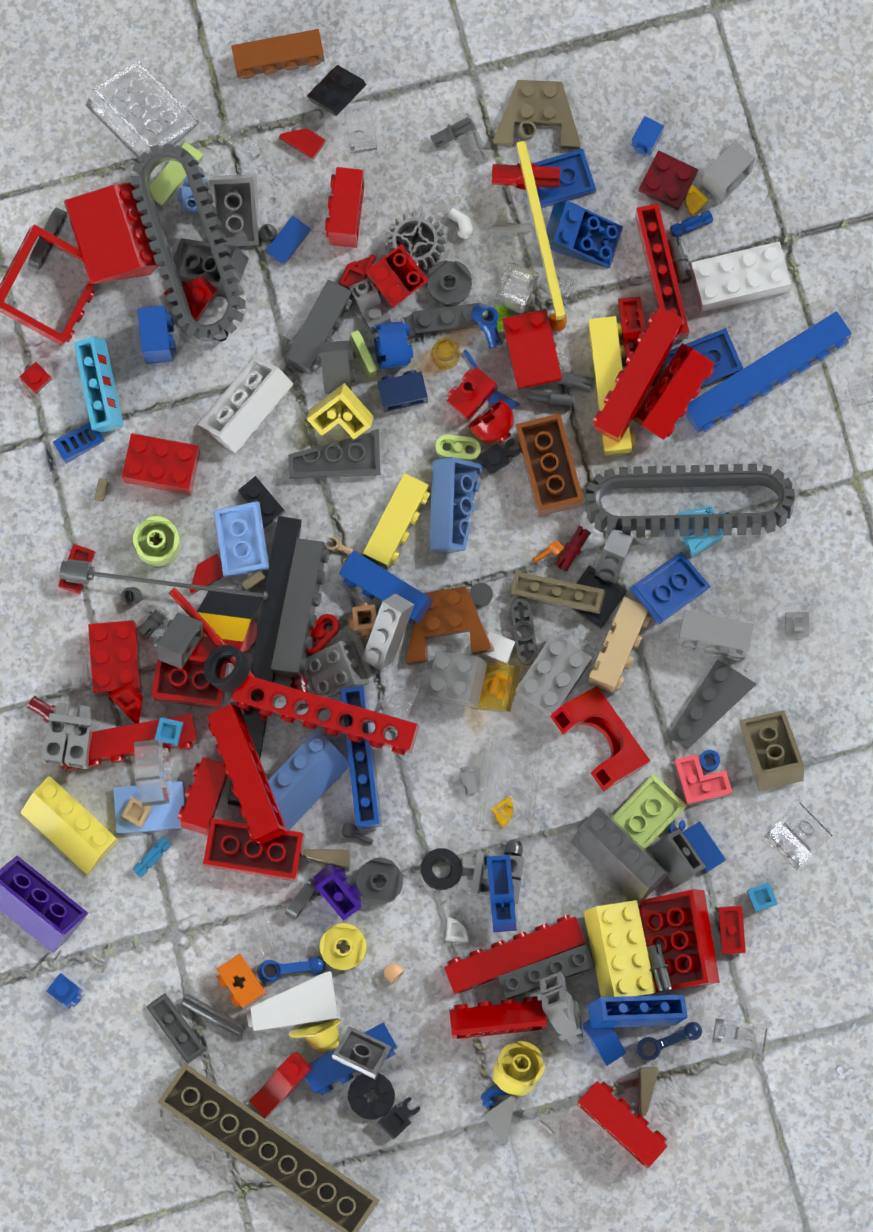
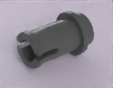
M156 609L153 612L150 611L151 615L137 628L147 639L160 624H164L163 621L166 619Z

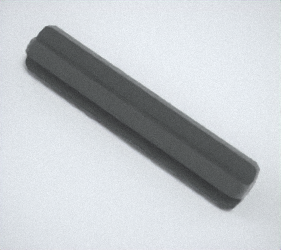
M186 994L181 1002L182 1006L238 1037H241L246 1029L245 1025L189 994Z

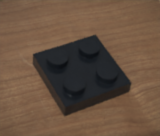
M336 65L313 88L307 97L312 103L337 116L367 84L362 78Z

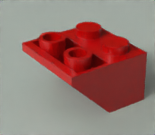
M402 244L365 271L392 308L429 281Z

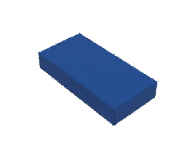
M292 216L266 249V253L285 265L309 234L311 228Z
M700 821L682 832L706 866L704 868L706 873L726 861Z

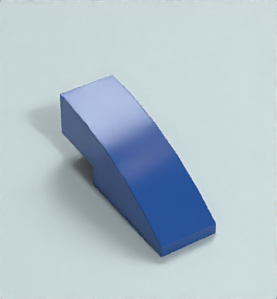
M510 855L488 856L487 869L493 933L517 931Z

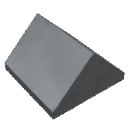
M349 1026L331 1058L376 1080L391 1046Z

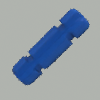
M707 210L702 212L700 216L697 214L681 221V224H673L670 226L671 234L673 237H679L683 232L686 234L701 228L703 224L708 225L712 223L713 216Z

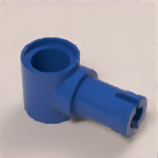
M482 303L474 306L471 313L472 319L479 324L481 331H484L489 349L497 348V344L498 346L503 345L497 330L499 318L497 310ZM487 310L488 315L486 319L483 320L482 315Z

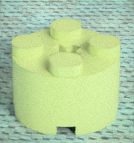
M160 516L149 517L138 525L134 531L133 544L140 559L146 564L155 567L166 566L173 563L179 555L181 538L174 524L168 519ZM157 538H160L162 542L158 543V545H154L153 542H155Z

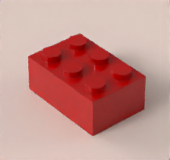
M336 167V174H331L330 188L331 195L333 196L328 197L330 217H326L325 221L326 238L330 239V245L357 248L365 187L364 171L362 169Z
M131 433L122 479L127 484L191 495L200 456L199 446Z
M128 620L88 624L92 686L95 696H110L112 691L127 682L139 693H142L136 622Z
M190 655L182 669L157 659L152 690L154 701L221 709L224 704L225 691L217 689L205 678L204 665L207 657ZM228 660L219 669V679L228 676Z

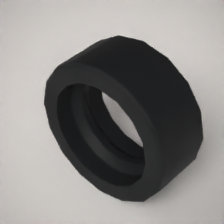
M222 645L215 648L207 657L204 665L205 678L210 684L222 691H232L239 688L245 682L250 671L248 657L232 645ZM235 657L236 663L233 671L227 677L219 679L218 673L221 665L227 659Z

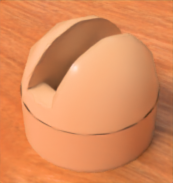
M389 964L384 969V976L391 984L397 981L404 973V970L398 964Z

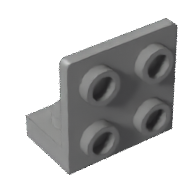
M354 641L337 642L306 658L308 659L307 670L316 695L330 698L340 693V689L369 684Z

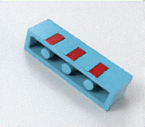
M93 336L74 342L92 430L106 433L124 427L106 340Z

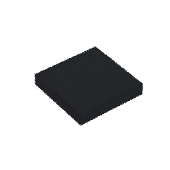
M589 565L576 584L605 590L600 614L574 608L570 609L602 629L627 590L617 583L604 581L594 576L596 569Z

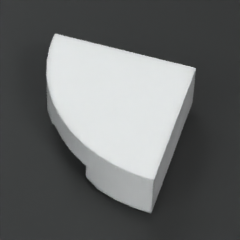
M448 917L445 941L469 943V936L463 924L454 918Z

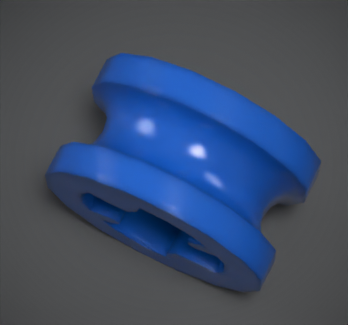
M714 750L704 751L699 758L701 768L707 772L716 770L720 764L719 754ZM706 755L707 757L712 755L714 756L713 761L716 764L714 766L710 764V767L705 765L706 760L703 758Z

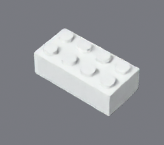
M780 242L691 263L690 272L701 312L789 292L791 286Z

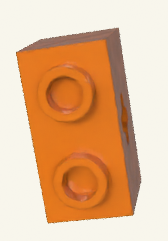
M240 953L217 968L219 975L216 978L223 988L228 986L232 992L229 997L236 1008L241 1006L244 1010L267 994ZM237 977L241 980L246 979L243 982L245 987L242 989L239 986L234 987Z

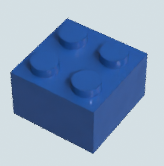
M165 305L138 308L141 349L146 364L173 361V354H177L173 334H170V332H174L171 312L166 311Z

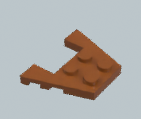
M466 586L424 593L434 601L419 624L417 622L414 623L406 656V663L408 665L428 662L427 639L470 632L471 652L474 655L494 651V647L487 636V631L481 622L478 610Z

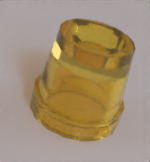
M440 338L432 348V362L440 370L453 368L460 360L459 347L450 338Z

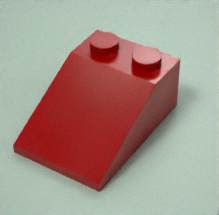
M543 309L502 318L503 334L517 389L561 381L562 376L547 310Z

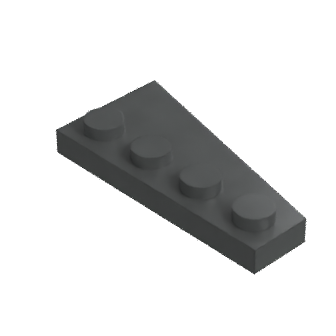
M379 429L359 435L355 439L351 437L341 441L337 440L324 446L289 454V479L381 475Z
M717 659L668 738L688 750L751 691L757 683Z

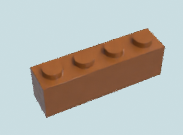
M319 29L231 45L237 78L249 79L261 73L270 75L282 69L291 71L303 65L317 66L325 61Z

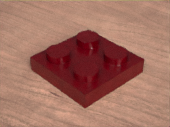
M658 150L638 191L679 211L699 169Z

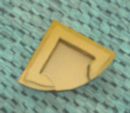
M692 184L687 193L686 207L693 217L708 203L709 199Z
M510 797L490 808L502 829L508 825L512 818L513 804Z

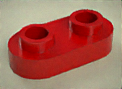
M324 614L317 619L315 629L312 628L310 634L312 642L315 641L317 644L315 647H311L310 651L307 650L308 655H313L323 650L338 634L340 624L334 615ZM332 625L331 630H325L326 626Z

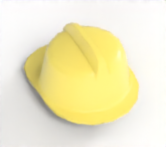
M341 1019L300 1026L290 1031L288 1035L292 1038L304 1037L314 1050L320 1052L329 1051L337 1048L340 1043L338 1024L341 1022Z

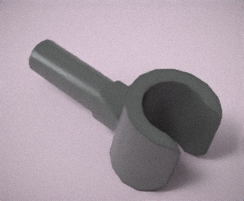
M350 823L343 825L342 834L344 837L359 839L372 845L373 839L360 833H355L356 825Z

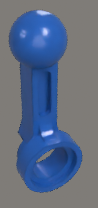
M313 956L304 962L286 964L266 960L259 965L257 976L261 982L273 984L284 974L310 972L314 975H319L325 970L326 964L324 959L319 956ZM267 965L273 966L276 970V975L272 978L264 974V967Z

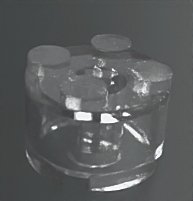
M509 262L493 303L516 313L524 314L528 306L526 303L532 296L539 272Z

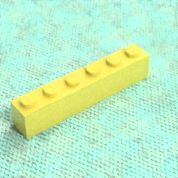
M616 316L589 319L588 322L598 410L600 411L606 405L604 399L610 390L613 391L617 385L615 379L618 373L626 368L622 367L621 361L622 358H625L624 345H619L622 327L621 323H617ZM628 427L620 443L601 434L604 456L631 454L632 446H636L635 434L630 433V427Z

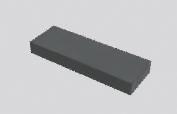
M166 993L146 1007L187 1064L207 1050Z

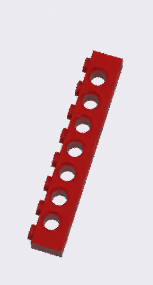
M249 675L245 682L234 690L231 698L239 709L249 711L250 708L259 710L258 714L271 717L272 714L281 716L280 720L293 724L294 720L303 722V727L316 730V727L324 728L325 733L333 736H338L339 733L345 734L348 740L360 743L361 739L370 742V746L382 749L383 746L392 748L391 752L399 755H405L406 752L412 754L419 731L417 723ZM262 691L264 693L263 699L259 702H254V693ZM280 697H284L286 699L285 706L276 708L275 701ZM300 704H307L308 711L303 715L297 714L298 706ZM323 710L330 711V718L326 721L319 720V714ZM350 716L353 718L351 726H341V721L344 717ZM374 723L375 730L370 734L364 733L363 728L365 724ZM390 729L397 730V737L393 740H387L385 737L386 732Z

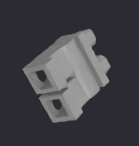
M57 702L54 712L49 715L41 760L47 764L61 766L66 764L68 767L88 769V757L94 725L91 719V708L80 705L78 706L76 717L68 716L70 705Z
M478 851L477 855L464 854L462 867L474 869V876H461L459 889L471 892L472 896L490 898L487 857L503 854ZM510 855L514 903L518 904L524 857Z
M560 971L540 979L542 1008L558 1032L560 1041L567 1039L570 1045L581 1042L583 1040L579 1004L576 1000L573 1001L570 993L566 992L565 978Z

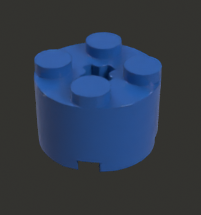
M403 321L375 324L374 332H378V338L374 339L377 363H381L379 366L380 370L408 366L411 363V358H413L412 345H408L407 336H410L409 324L403 323Z

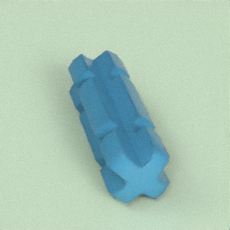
M161 837L156 842L157 845L153 846L143 856L142 861L133 867V871L139 877H143L148 872L147 869L151 868L162 857V853L171 847L167 839Z

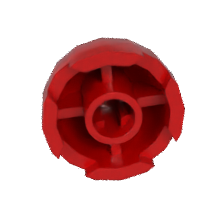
M503 399L490 405L488 411L482 416L479 414L469 425L473 435L485 443H493L497 440L502 443L511 435L509 431L514 424V415L510 406Z

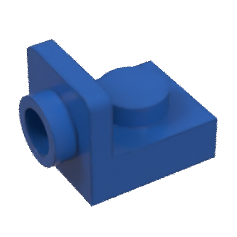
M62 973L57 976L46 990L47 993L68 1009L71 1006L76 1007L83 998L81 995L83 990Z

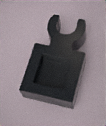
M509 439L502 449L497 443L479 455V459L490 476L510 464L507 459L508 457L514 458L521 454L520 448L516 451L509 449L515 443L514 439Z
M411 1097L403 1101L401 1110L395 1105L377 1122L393 1140L412 1123L407 1117L416 1115L420 1110L419 1106L414 1110L408 1109L407 1104L412 1100Z

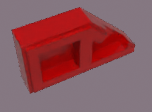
M308 128L279 135L280 140L313 160L326 143L324 138Z
M370 255L365 259L348 263L338 285L350 290L349 286L366 279L368 275L365 271L373 266L376 256Z
M218 554L197 564L192 584L209 586L224 578L221 559ZM190 589L189 591L193 595L200 590Z
M127 682L112 691L110 698L136 724L140 721L143 696Z

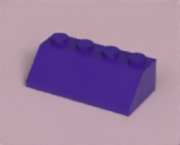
M18 855L0 869V910L54 953L69 939L86 918L88 912Z

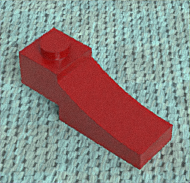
M641 297L618 299L625 363L631 351L635 352L639 345L637 339L642 331L646 332Z
M299 1052L292 1053L249 1102L264 1118H267L314 1068Z

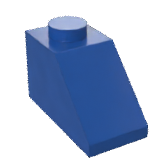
M590 1020L582 1024V1029L606 1066L626 1054L613 1028H591Z

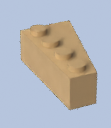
M626 597L623 598L612 628L605 639L603 649L597 657L594 670L590 673L588 685L598 686L600 690L612 695L615 690L620 691L625 680L624 677H621L624 669L629 670L634 659L630 654L633 647L638 649L643 637L639 633L642 626L647 628L652 616L648 614L649 611L643 604Z

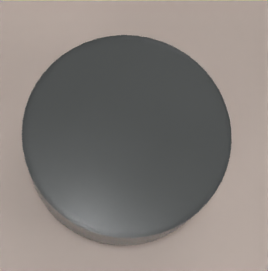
M477 583L470 590L471 597L476 606L483 607L492 601L493 591L488 584Z

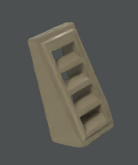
M303 850V857L308 860L326 865L332 863L336 868L340 867L343 870L350 871L349 850Z
M640 1067L638 1069L639 1114L641 1116H645L648 1112L659 1067Z

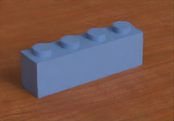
M455 457L433 461L429 550L444 554L465 551L471 527L469 518L470 514L474 512L476 505L473 503L475 492L479 491L480 482H478L479 473H483L484 465Z

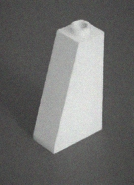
M325 972L250 1007L251 1013L247 1014L249 1028L253 1027L254 1032L339 1019L332 972Z

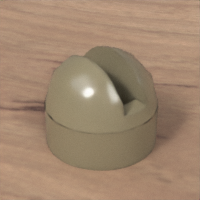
M529 120L523 121L518 127L519 137L523 140L533 138L537 130L536 125Z

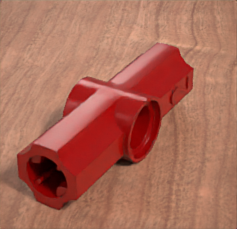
M517 163V165L493 164L492 185L515 186L518 189L526 190L520 163ZM531 163L536 187L559 188L560 167H543Z

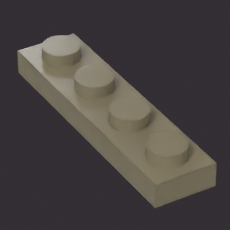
M516 571L510 594L511 596L600 614L605 590Z

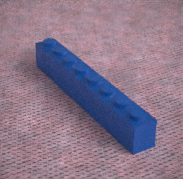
M837 311L690 401L687 405L688 410L685 416L697 434L702 430L708 432L716 426L715 422L720 419L724 421L729 419L739 407L744 409L754 402L753 399L761 395L764 397L772 392L773 386L778 383L783 385L792 379L791 375L798 371L803 373L811 367L810 363L817 359L819 362L830 355V351L836 347L838 350L845 347L849 343L851 331Z

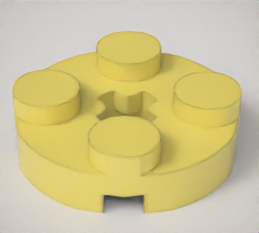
M339 923L329 928L323 934L320 941V953L324 961L331 968L347 971L358 967L365 958L367 943L362 932L355 926ZM343 940L347 941L346 944L350 946V949L346 950L344 954L340 953V949H337V944H341Z

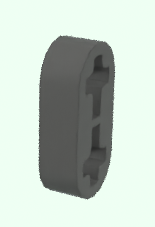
M308 879L287 908L285 914L293 920L297 919L316 893L317 889L314 879Z

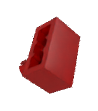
M477 366L473 370L469 369L463 375V382L458 387L454 386L447 394L448 399L446 400L448 405L468 422L498 389L497 383Z

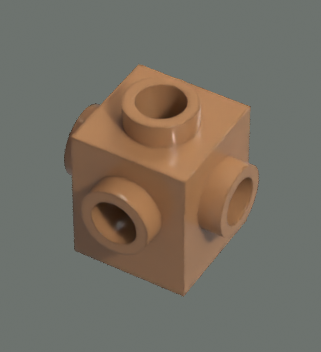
M370 603L358 604L357 607H352L353 615L349 616L350 629H354L355 634L360 635L361 638L370 637L378 612H376L375 605H370ZM364 619L370 620V623L362 624V621Z

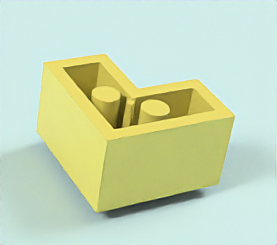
M343 383L310 408L307 420L321 436L339 423L355 439L371 427L374 416L348 386Z

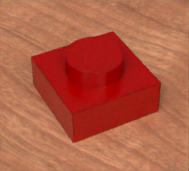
M37 362L19 376L35 394L52 380V377Z

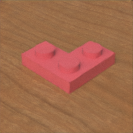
M697 754L675 759L674 763L686 805L732 794L726 770L704 776Z

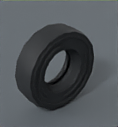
M437 848L430 851L423 858L421 875L429 887L436 890H447L459 881L462 875V864L459 857L453 851L446 848ZM444 860L450 865V873L447 877L438 878L433 874L432 867L435 862Z

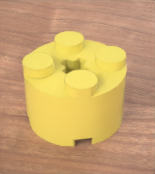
M526 1041L507 1044L501 1050L494 1064V1083L510 1095L523 1097L530 1093L537 1086L545 1069V1063L543 1062L540 1050Z

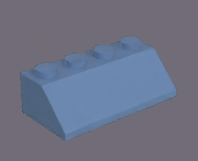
M315 730L268 780L287 830H290L349 767V761L318 730Z

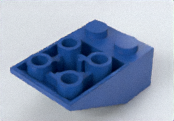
M565 200L554 204L546 232L551 250L565 256L610 268L623 226Z

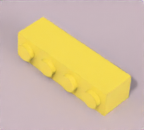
M406 473L403 474L363 552L365 558L387 570L390 565L394 566L400 556V553L397 551L401 544L405 546L410 536L408 530L411 524L416 525L421 515L418 512L421 505H426L431 496V493L428 492V484Z

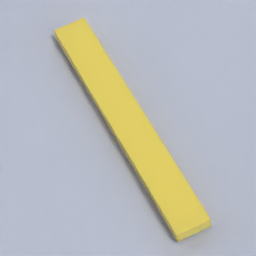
M525 141L517 142V152L556 321H561L565 318L564 305Z

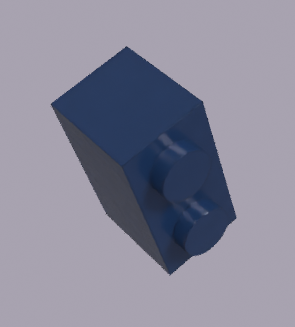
M409 370L404 372L402 376L387 375L382 377L380 381H377L384 412L428 403L422 371Z

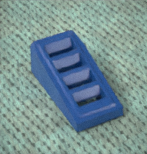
M88 423L53 441V444L65 464L105 440L101 433L92 430L91 423ZM89 430L92 431L93 435L96 438L93 441L87 434V431ZM82 434H83V436L85 437L86 441L88 442V443L85 444V445L82 443L81 439L79 438V436L82 435ZM74 439L79 445V448L75 449L74 445L71 442ZM68 444L71 452L67 453L63 445Z

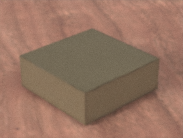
M258 571L243 581L241 586L245 591H249L264 581L265 576L261 571Z

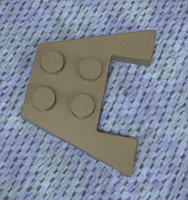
M517 80L493 139V146L513 147L514 125L529 120L535 125L561 126L560 149H580V139L563 83L559 81Z

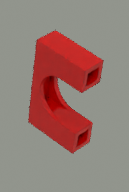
M598 686L561 705L550 715L563 735L578 726L589 725L598 729L606 737L611 748V756L591 772V775L603 792L637 773L650 762L648 756Z

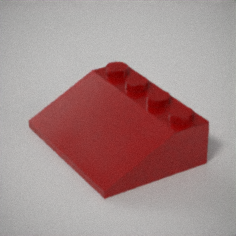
M131 182L111 185L64 201L90 284L148 276L159 267L154 259V255L157 254L151 250L149 244L152 240L147 238L145 229L148 228L143 225L141 216L144 215L138 211L136 205L140 202L134 199L132 193L136 188L131 185Z
M692 889L645 899L638 908L646 947L661 945L665 964H668L667 972L672 987L669 991L720 983L705 891ZM652 972L656 993H661L657 989L654 974Z
M538 996L525 997L524 1002L515 1003L514 999L500 1000V1005H491V1001L479 1002L477 1007L468 1008V1004L454 1005V1009L449 1010L452 1040L546 1030L547 1019L542 1008V1000H538Z

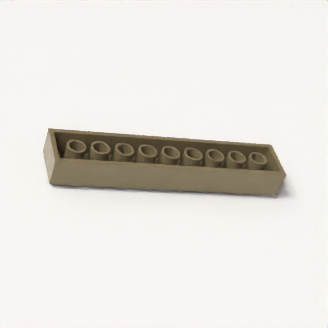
M184 1063L158 1101L160 1105L340 1232H359L380 1202L377 1197L186 1063Z

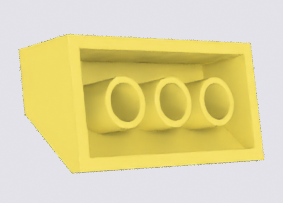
M50 776L32 793L20 812L87 876L120 842Z

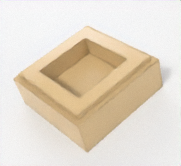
M131 797L121 818L142 829L153 808Z

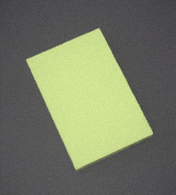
M652 774L612 818L646 850L687 805Z

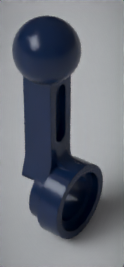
M689 1022L685 1025L684 1030L660 1040L645 1037L639 1041L637 1053L644 1060H655L660 1055L661 1050L686 1039L692 1041L699 1039L702 1035V1027L697 1022ZM646 1042H652L656 1047L655 1053L651 1056L645 1055L642 1051V1047Z

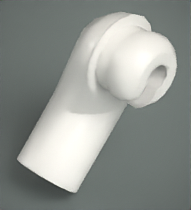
M452 208L447 218L458 223L460 228L458 236L462 239H468L473 232L470 218Z

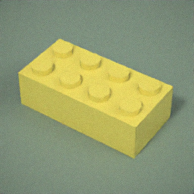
M637 900L596 906L583 911L600 996H648L656 993Z

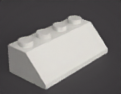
M255 356L197 425L224 447L236 453L238 449L244 446L249 436L259 428L260 423L274 410V407L282 397L287 395L289 389L293 386V382L278 367Z

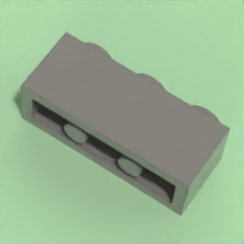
M397 594L390 596L382 602L362 656L363 661L379 670L394 662L415 604Z

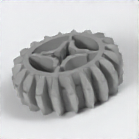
M414 211L411 214L412 218H408L407 214L404 213L403 221L396 218L395 223L397 226L390 224L389 229L391 232L386 233V238L389 239L385 241V247L389 248L386 251L387 255L397 248V242L402 243L403 246L409 249L408 252L419 267L422 266L423 270L426 271L428 270L427 264L429 263L431 266H434L436 264L434 259L441 260L440 253L445 251V247L442 244L446 243V238L441 237L444 235V230L438 229L440 226L439 222L432 224V216L425 220L423 212L419 218L416 217ZM415 227L411 233L401 234L406 229ZM422 229L431 234L434 242H430L429 239L422 236ZM417 235H418V240H419V242H417L416 245H414V249H413V248H412V242L415 241V239L417 238ZM430 250L427 254L416 257L419 252Z

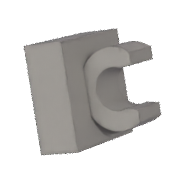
M809 612L785 613L786 637L810 635Z

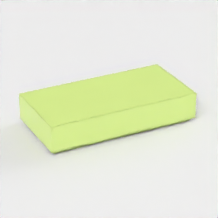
M357 330L350 333V344L368 380L374 378L377 373V367L360 332Z

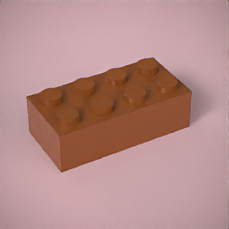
M561 414L516 424V434L538 517L583 506L584 500Z

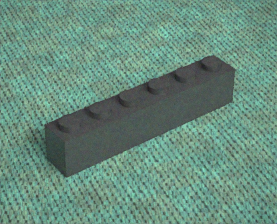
M300 538L296 540L271 670L275 676L302 679L303 672L306 673L307 650L310 651L312 647V637H310L311 629H315L317 616L314 614L316 607H319L321 602L319 589L320 585H323L325 581V571H323L324 563H328L330 554L323 541Z

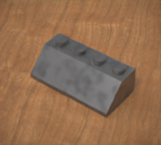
M598 807L582 823L571 840V843L629 901L637 900L638 906L669 875L603 808Z

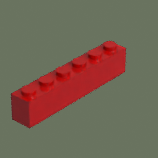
M659 204L637 207L635 218L657 309L660 306L684 318L685 325L676 341L688 339L689 328Z
M660 306L657 312L653 311L648 319V324L650 325L646 332L642 331L637 339L639 345L635 352L631 351L626 359L628 365L624 371L621 370L615 379L617 385L613 391L610 390L604 399L606 405L602 411L598 410L593 419V423H595L594 428L597 432L619 443L685 325L684 318Z
M229 704L207 715L210 722L208 724L209 731L215 736L218 743L216 744V749L224 759V770L227 776L231 777L233 783L231 788L234 795L239 798L241 804L239 809L242 816L247 819L249 825L247 830L250 837L264 844L288 832L241 709L233 704Z
M190 713L166 718L184 723L178 746L154 740L160 719L93 731L88 767L100 766L103 761L111 760V763L123 762L125 757L134 756V759L145 758L148 756L147 753L157 752L158 755L167 754L173 748H179L180 750L192 749L193 745L198 744L194 717ZM66 764L64 766L59 765L61 769H65L67 772L79 769L68 767Z
M570 915L558 918L557 924L548 926V923L535 927L536 932L528 935L526 931L513 936L514 940L507 943L504 940L491 944L492 949L483 952L482 948L470 952V957L461 960L460 957H456L447 961L448 965L444 967L454 995L498 979L500 975L585 945L586 941L576 916L570 918Z

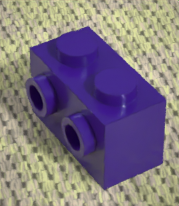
M331 863L313 877L316 889L343 921L362 908L361 892L354 884L350 886L346 881L348 879L347 875L340 867L336 869Z

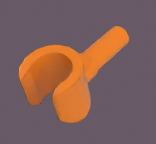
M553 541L545 551L535 556L533 560L537 563L551 552L559 556L565 547L559 541Z

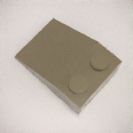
M785 710L740 720L752 773L759 791L804 781V763Z

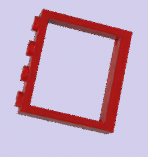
M34 224L29 228L0 283V312L58 345H62L65 342L69 343L75 333L72 328L76 322L79 323L83 318L85 311L82 309L86 302L90 303L95 294L93 290L95 284H90L89 280L87 281L61 333L4 302L38 237L83 262L78 248Z

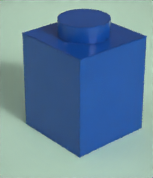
M644 116L632 138L631 146L640 154L645 155L647 153L652 155L664 132V125Z

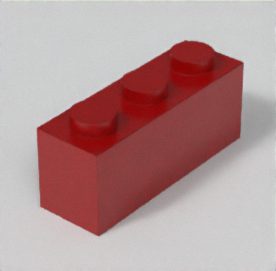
M202 757L200 764L196 763L193 771L194 783L193 785H188L185 798H188L186 806H181L178 814L181 828L208 836L211 818L215 816L228 778L224 770V763Z

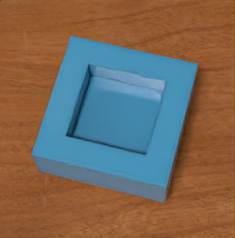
M160 717L154 740L178 746L184 723Z
M769 882L747 890L755 913L778 904Z

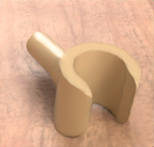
M329 537L331 541L337 542L335 547L326 545L330 552L352 553L353 549L342 545L336 537Z

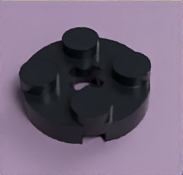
M380 1073L376 1080L360 1074L350 1084L348 1101L351 1109L358 1116L368 1120H375L384 1116L392 1109L395 1101V1091L391 1082ZM375 1089L378 1099H373V1102L370 1103L368 1098L365 1097V1092Z

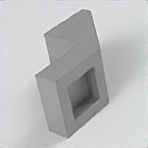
M369 277L349 286L371 333H374L375 324L391 322L381 303L379 294Z

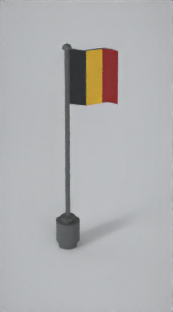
M68 559V561H62L60 567V579H65L66 582L88 585L89 580L93 581L94 576L208 591L197 612L227 645L235 646L239 650L243 646L251 619L262 600L264 601L268 598V593L265 591L263 594L95 572V567H91V562ZM203 632V637L191 655L208 657L217 647Z

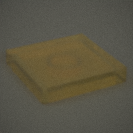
M487 664L478 708H470L510 713L520 668L514 665Z

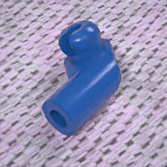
M495 1084L482 1093L480 1100L483 1101L482 1105L485 1108L493 1107L495 1105V1097L510 1094L505 1093Z

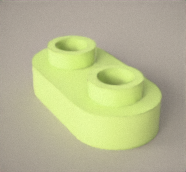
M446 434L440 436L435 444L436 452L442 458L455 457L471 462L476 460L481 453L480 443L472 437ZM448 444L451 446V449L449 451L443 450V446ZM471 447L474 451L468 454L465 452V449Z

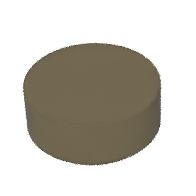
M98 479L95 492L96 501H104L108 484L107 479Z

